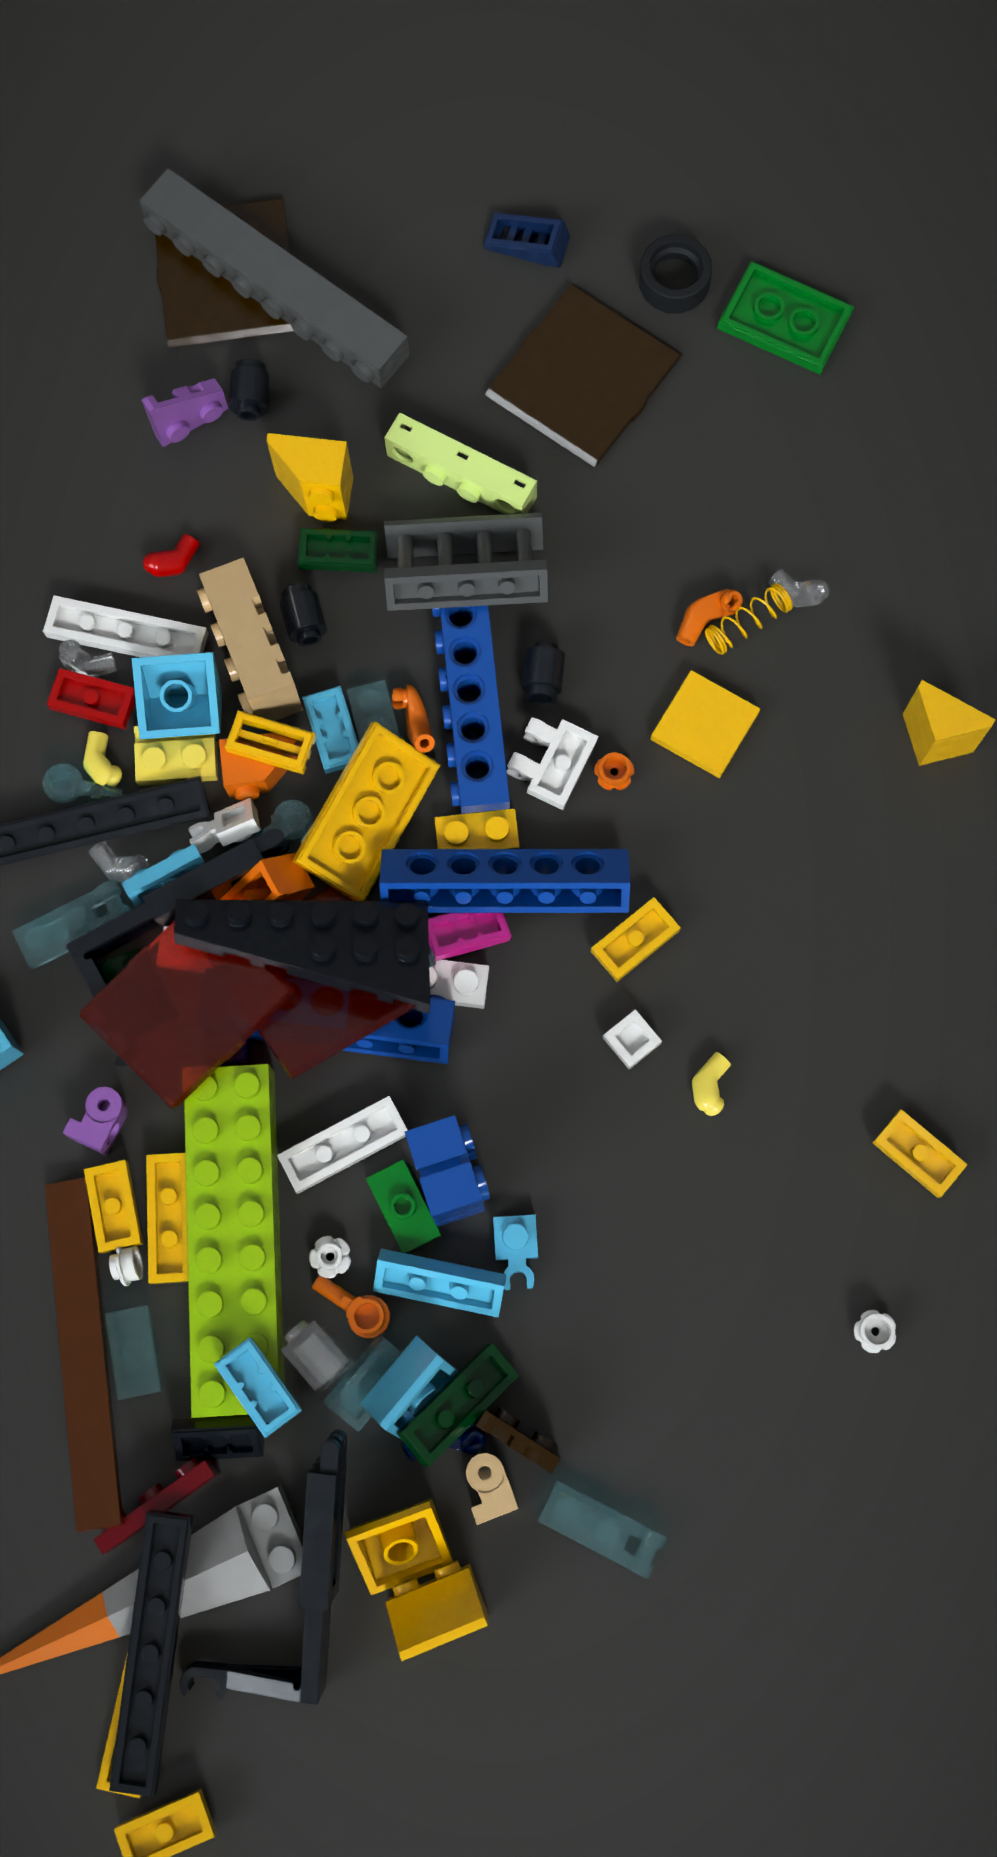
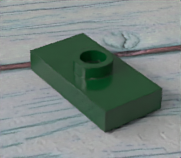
M300 527L298 568L301 570L377 573L379 531Z

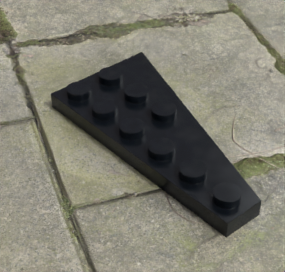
M176 899L174 940L176 944L219 956L230 953L250 959V964L265 968L269 964L287 969V974L349 992L359 989L378 995L377 1000L392 1004L394 999L415 1005V1010L430 1014L428 902Z

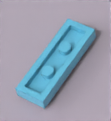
M381 1248L377 1259L373 1291L499 1317L507 1274Z

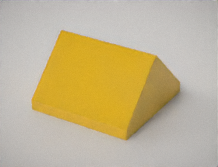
M921 680L903 712L919 766L973 753L996 720L924 680Z
M433 1498L350 1527L345 1531L348 1545L371 1595L390 1589L407 1580L434 1573L433 1570L453 1562Z

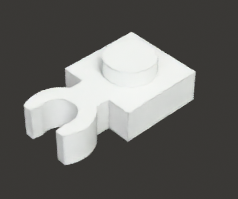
M245 799L215 812L214 820L199 822L188 828L193 837L189 841L191 845L195 844L199 853H204L218 842H221L224 847L233 842H242L249 839L254 833L260 831L258 811L252 799Z

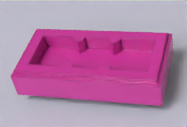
M445 913L428 918L429 954L432 962L508 942L512 936L504 913Z

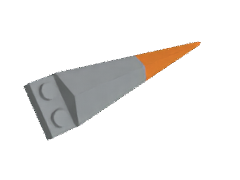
M282 1485L235 1506L191 1535L180 1618L270 1591L301 1576L303 1536ZM139 1569L0 1657V1675L129 1635Z

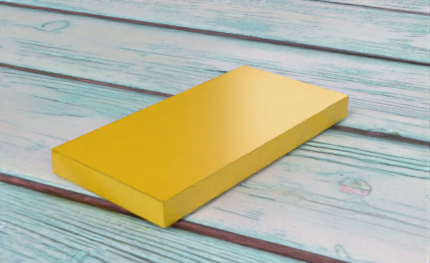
M370 723L292 862L352 900L365 901L380 874L382 849L395 848L441 765L416 750V748L379 723Z

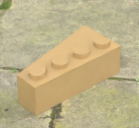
M244 557L200 573L199 576L204 588L197 590L205 613L213 610L217 622L210 626L218 646L227 645L231 657L224 659L231 680L232 682L240 680L244 692L238 694L243 711L273 721L303 711L295 683L288 670L280 646L277 643L268 616L263 609L261 599Z

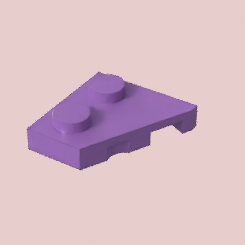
M215 378L199 382L194 386L173 389V399L157 402L153 395L142 399L154 434L162 447L172 442L176 443L183 440L190 431L204 423H211L217 420L228 409L224 392Z

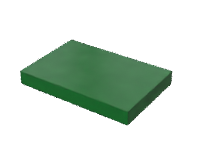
M751 261L723 312L717 329L821 375L853 314L855 306Z

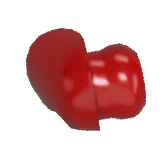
M183 534L174 550L148 553L143 559V567L146 572L155 577L180 575L185 571L200 543L192 536Z

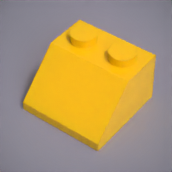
M268 433L266 441L276 477L308 516H314L317 520L324 522H333L336 519L347 520L353 484V473L347 442Z
M457 1560L433 1570L436 1578L419 1585L416 1577L392 1587L394 1595L388 1597L385 1603L401 1661L488 1626L489 1613L470 1564L460 1567Z

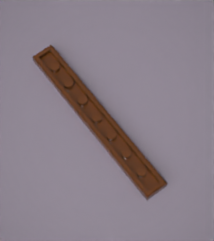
M85 1178L45 1184L76 1532L78 1533L124 1525L95 1230Z

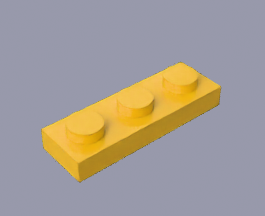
M186 1153L146 1155L148 1283L188 1282Z

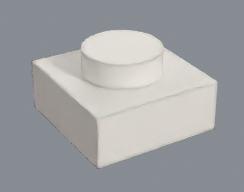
M636 1009L603 1035V1039L628 1069H631L662 1043V1040Z

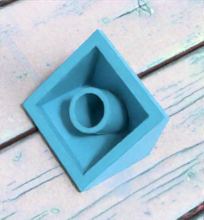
M214 652L132 658L139 739L221 733L222 689Z
M416 1335L360 1404L383 1429L400 1438L396 1433L459 1371Z

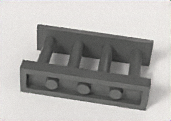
M542 512L384 521L387 558H398V568H384L387 611L548 602L547 560H533L532 551L543 550ZM517 551V561L493 562V552ZM477 553V563L454 565L453 555ZM437 556L438 565L414 567V557Z

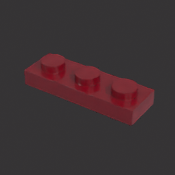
M195 1457L174 1472L178 1480L163 1489L161 1484L158 1483L139 1496L137 1499L141 1506L128 1515L123 1510L124 1525L105 1528L103 1533L93 1539L102 1555L114 1550L145 1527L147 1511L150 1509L168 1511L218 1476L221 1472L214 1461L208 1459L200 1463L197 1457Z

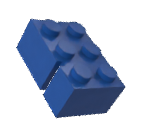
M453 1115L404 1132L416 1170L420 1172L421 1178L419 1179L431 1217L437 1227L485 1211L483 1201L490 1199L489 1189L481 1165L472 1168L470 1160L476 1159L477 1156L467 1123L458 1126L456 1116Z

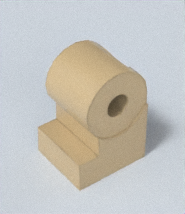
M488 1453L478 1454L473 1457L467 1464L466 1478L470 1486L478 1491L482 1501L481 1504L471 1507L476 1524L479 1525L519 1509L501 1460L495 1455Z

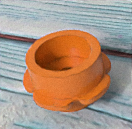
M612 752L597 761L594 773L598 776L597 782L602 788L606 790H612L613 788L623 790L631 783L630 777L634 774V766L623 754ZM616 769L618 774L612 775L610 771Z

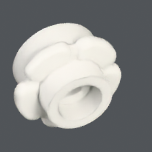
M324 1236L316 1241V1247L310 1251L309 1261L311 1266L318 1270V1274L324 1278H334L338 1273H345L351 1264V1258L348 1254L350 1247L347 1242L342 1238L333 1239L332 1236ZM328 1253L334 1254L332 1261L327 1260L326 1256Z
M118 1246L116 1254L110 1255L109 1258L110 1272L114 1280L120 1279L123 1286H129L132 1281L143 1278L142 1256L137 1246L126 1248Z
M868 1310L861 1315V1320L855 1323L854 1336L857 1341L862 1343L861 1347L865 1351L879 1353L881 1349L888 1350L894 1345L896 1341V1324L888 1314H880L877 1310ZM874 1327L879 1329V1334L877 1336H874L871 1333V1330Z

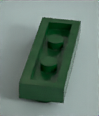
M493 1343L486 1344L396 1434L424 1467L431 1466L519 1377V1374Z

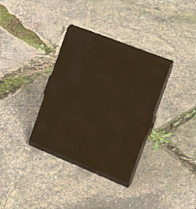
M283 197L222 205L292 255V250H290ZM155 235L159 265L157 268V283L162 294L168 348L294 331L291 325L281 317L279 319L271 317L263 309L261 303L251 296L250 298L241 296L234 289L231 282L223 276L217 278L209 273L199 259L193 255L187 257L175 247L173 241L165 235Z
M571 284L537 328L534 327L529 335H527L521 344V348L490 385L485 395L582 460L596 467L631 421L634 422L638 415L642 413L648 399L679 361L682 353L575 284Z

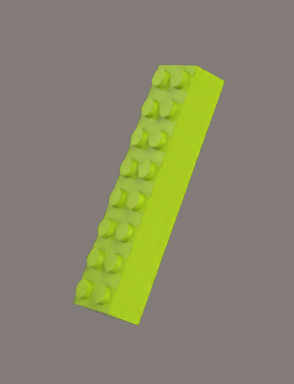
M269 1064L184 1069L191 1418L249 1415L214 1363L246 1339L252 1337L285 1383L275 1072Z

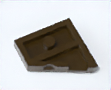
M498 1407L495 1413L488 1409L485 1410L476 1425L486 1433L492 1434L508 1447L552 1474L561 1459L560 1456L553 1453L558 1446L537 1431L534 1432L532 1437L517 1429L520 1420Z

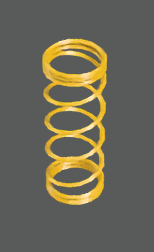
M774 583L771 585V588H767L764 596L765 601L761 598L753 597L750 601V610L739 607L735 612L736 620L727 616L722 617L721 630L714 625L706 628L705 635L711 647L720 655L727 653L726 643L730 648H733L732 642L724 631L723 621L725 619L734 622L743 637L748 639L746 631L738 620V611L740 609L747 611L753 617L756 625L760 629L763 628L753 611L752 602L754 600H759L765 604L771 616L777 619L775 611L767 600V592L769 590L775 604L781 611L787 613L792 610L793 603L791 597L782 585Z

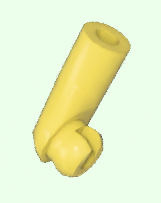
M90 731L83 760L84 769L96 784L100 786L106 784L110 787H115L121 781L122 770L119 766L111 765V762L105 757L109 736L102 732Z
M718 1052L712 1055L692 1079L694 1103L699 1110L704 1111L708 1116H715L723 1110L724 1100L719 1097L717 1081L731 1066V1063Z

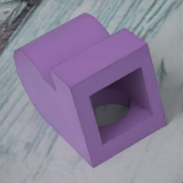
M99 1087L88 1095L85 1103L86 1113L82 1121L79 1122L70 1118L63 1134L71 1140L108 1156L127 1117L128 1107L124 1098L117 1091L109 1087Z

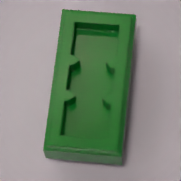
M404 1160L366 1178L402 1253L408 1254L441 1237Z

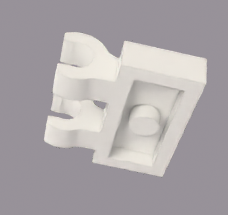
M531 717L525 729L523 739L538 746L548 747L540 764L522 754L514 752L507 765L508 769L506 772L516 779L531 782L527 789L528 794L563 810L599 736L563 719L558 729H555L543 721Z

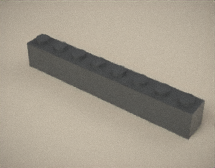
M169 168L139 200L144 215L143 221L151 232L157 236L165 235L173 241L175 247L187 257L193 255L199 259L206 270L217 278L223 276L231 282L234 289L245 298H250L251 296L261 303L263 309L274 319L281 317L287 321L298 336L307 341L312 339L321 346L323 352L330 359L336 362L341 360L350 366L353 373L363 382L369 383L371 381L382 389L410 356L407 335Z

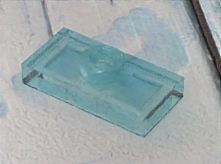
M150 1305L105 1313L118 1400L162 1392L163 1385Z

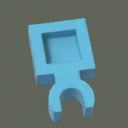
M536 1214L493 1217L496 1261L508 1260V1267L503 1273L507 1274L505 1291L510 1290V1278L514 1273L524 1274L527 1279V1289H532L534 1286V1274L526 1266V1259L538 1258Z

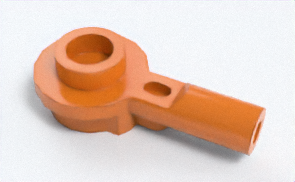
M319 1275L315 1280L312 1289L346 1311L350 1328L356 1335L363 1338H376L387 1330L391 1312L388 1305L381 1298L374 1295H364L356 1298L328 1278Z

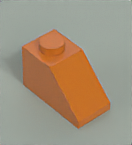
M275 733L259 734L300 747L303 744L302 741ZM219 739L223 785L229 798L235 797V799L241 801L248 798L254 800L261 793H269L287 772L286 769L229 753L225 749L227 739ZM237 739L238 743L295 760L298 758V756Z
M296 853L260 860L219 900H302L315 886L307 871L292 862Z

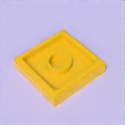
M691 670L653 731L650 740L720 779L757 718L760 708Z

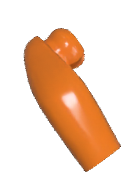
M724 589L691 603L685 611L676 640L683 645L694 646L709 621L733 615L739 607H742L743 597L740 592L734 589Z
M406 685L405 689L394 688L391 694L392 707L395 709L405 708L406 734L409 741L419 752L431 751L434 748L435 740L418 691L412 685Z

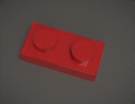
M59 668L47 701V706L53 711L126 730L136 701L135 689Z

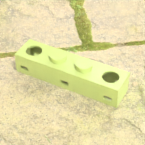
M402 413L398 414L384 437L388 457L422 473L429 482L435 485L442 486L445 484L457 490V493L469 502L476 503L479 501L503 514H523L530 511L537 499V480ZM404 425L412 428L411 431L405 430ZM460 452L468 456L467 460L457 456ZM517 480L525 484V487L522 488L514 483Z

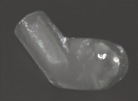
M783 569L777 571L768 582L770 585L774 583L782 585L791 597L793 607L819 605L824 602L830 593V588L826 581L816 579L795 582Z
M71 639L62 642L59 646V659L62 665L70 671L91 677L117 671L113 652L92 657L80 648L77 641Z
M105 841L99 842L89 851L93 860L107 878L113 882H123L131 878L137 871L149 868V862L144 856L138 854L133 857H117Z

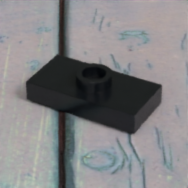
M249 1415L172 1419L171 1434L177 1461H190L195 1457L198 1460L264 1456L265 1444L263 1434Z

